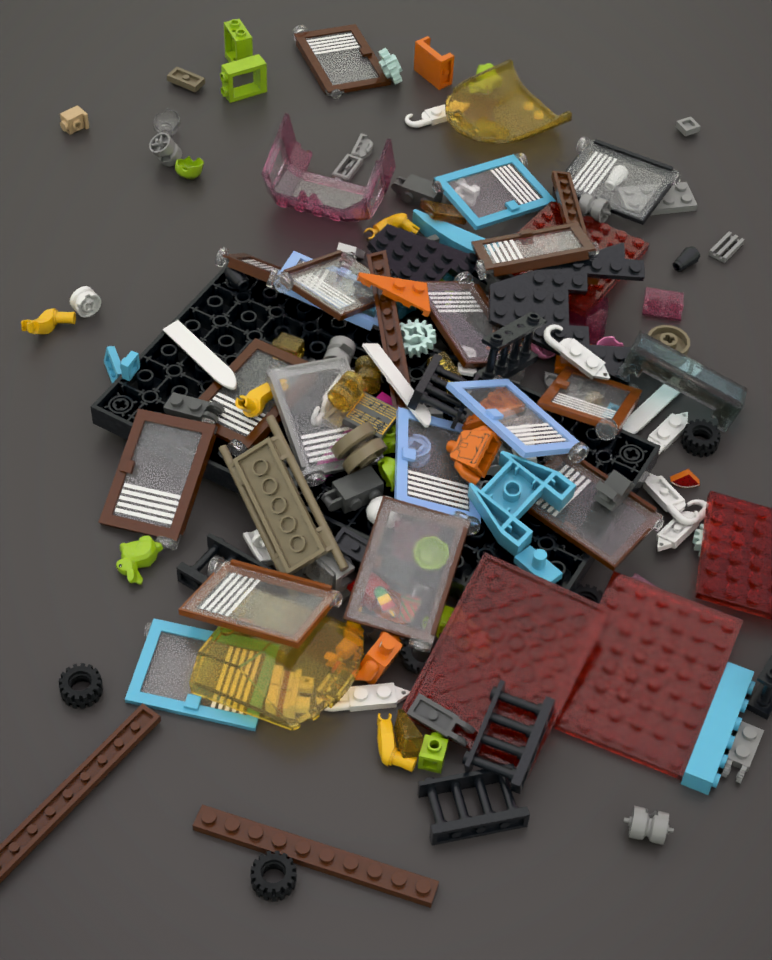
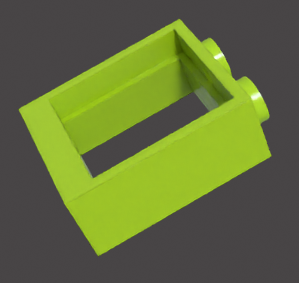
M232 19L224 22L225 57L228 62L253 56L252 36L240 19Z
M259 54L221 65L222 96L226 97L229 103L267 92V63ZM253 71L252 83L233 88L234 76Z

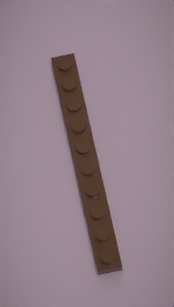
M553 170L551 178L563 224L578 222L588 237L571 173ZM565 230L570 249L582 247L572 230ZM587 277V284L598 285L600 278Z
M386 250L367 254L370 274L392 277ZM372 285L383 350L411 386L396 301L382 295L383 290ZM389 383L393 407L397 409L398 407H407Z
M142 703L0 844V883L161 722L159 714Z
M203 804L192 825L194 831L264 854L267 851H271V854H275V851H280V855L286 853L288 859L291 857L295 864L429 908L432 907L439 886V881Z

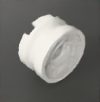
M88 286L78 288L70 298L71 307L84 318L94 315L102 303L97 293Z

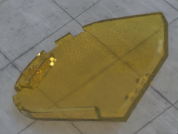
M511 59L462 81L453 88V93L447 97L445 103L446 118L454 130L472 140L490 144H508L523 141L572 120V113L570 111L556 115L537 99L520 81Z

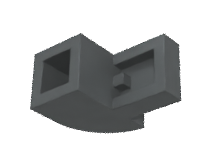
M613 470L604 483L599 480L594 488L598 492L593 499L610 511H614L623 503L635 485L632 481Z

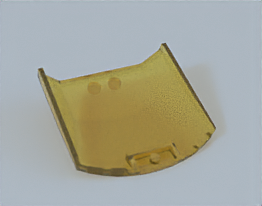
M254 590L227 619L238 622L240 619L252 622L255 627L293 637L313 614L315 609L264 590ZM326 614L297 649L218 626L198 651L189 681L190 690L198 696L294 731L301 728V723L309 719L314 721L319 718L320 712L327 707L332 708L349 690L360 670V662L362 656H364L363 630Z

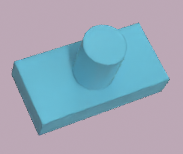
M107 346L104 357V364L111 383L122 374L120 369L121 361L115 346Z
M530 545L514 557V563L545 590L562 579L563 573L547 560V552L543 549L535 550Z

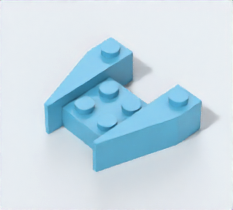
M502 450L499 457V465L502 468L481 490L473 483H470L468 498L497 542L513 556H516L531 543L533 531L519 521V519L540 497L560 512L573 498L576 485L556 470Z

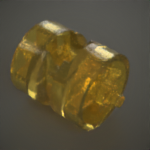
M369 355L361 356L356 360L354 378L360 394L366 392L373 395L380 390L382 372Z
M346 371L338 380V383L327 393L328 400L338 410L348 412L367 391V383L356 372Z

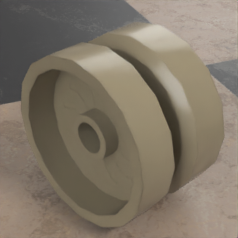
M661 325L651 329L645 342V348H648L649 353L648 369L659 375H674L685 365L690 348V338L687 333L672 325Z
M365 422L351 430L330 449L337 460L345 459L342 467L348 475L370 465L388 448L382 438L373 439L376 430L370 422Z

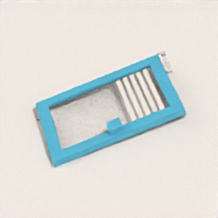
M523 153L512 154L434 177L432 183L434 192L441 191L474 230L554 206L556 200L527 169L528 161Z
M155 618L152 623L146 624L144 636L147 638L128 688L125 703L139 706L143 703L152 709L256 732L270 686L274 665L282 666L284 669L287 648Z

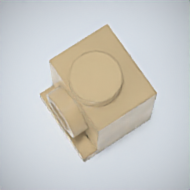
M78 105L60 113V126L69 135L83 128L89 129L88 114Z

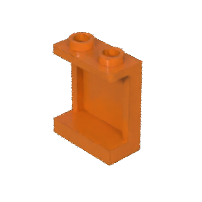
M427 36L415 41L414 70L440 90L452 84L454 55L448 53L441 56L430 47L431 38Z

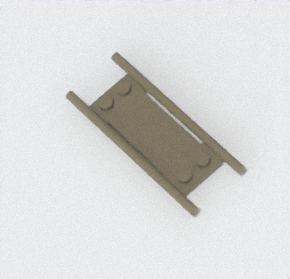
M274 415L266 418L274 435L273 437L264 439L234 459L227 445L219 447V451L277 571L292 575L330 551L340 571H345L349 568ZM284 460L287 461L294 475V478L319 526L318 528H316L297 490V487L284 463ZM286 590L291 601L299 598L298 593Z

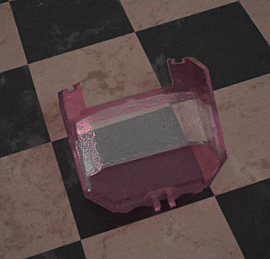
M285 113L262 171L267 192L275 204L283 208H294L299 212H310L318 217H329L337 222L358 223L372 219L388 190L396 168L391 139H387L379 160H376L367 187L341 181L342 179L339 177L333 179L306 172L313 154L310 150L306 152L300 148L301 144L296 141L289 114Z

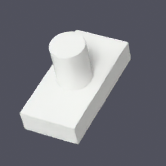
M338 243L337 250L342 251L345 260L351 264L354 263L355 257L364 258L365 251L351 245ZM341 264V267L352 270L345 264Z

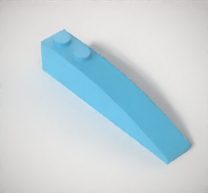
M413 210L412 223L420 228L419 231L425 237L436 234L440 238L439 243L466 253L475 254L471 242L485 239L422 211ZM496 243L505 261H508L500 245ZM490 244L499 262H502L493 244ZM484 245L491 261L496 263L487 245ZM504 247L512 260V255L508 248Z

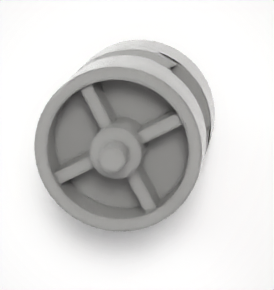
M159 133L151 139L149 148L163 165L167 167L174 166L176 160L181 159L182 150L167 133Z
M587 193L581 196L579 206L583 218L590 219L592 217L594 222L603 224L608 216L611 215V202L602 198L596 199L595 196Z
M335 336L330 340L324 359L346 355L350 365L356 345L348 337ZM338 370L328 371L334 375L340 374Z
M634 805L632 815L629 818L624 817V823H628L629 826L628 838L643 840L645 837H648L650 842L664 845L666 834L668 835V832L673 833L674 828L669 827V813L654 811L652 814H649L648 809Z

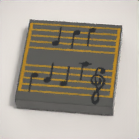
M364 392L343 418L342 424L354 429L365 422H370L376 430L373 439L382 438L383 440L396 423L397 408Z

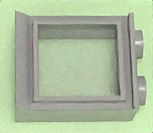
M330 551L302 568V573H306L313 581L332 585V593L340 595L339 600L335 603V607H337L351 595L347 586L353 581L346 576L353 572L355 567L345 558L349 568L345 571H340Z

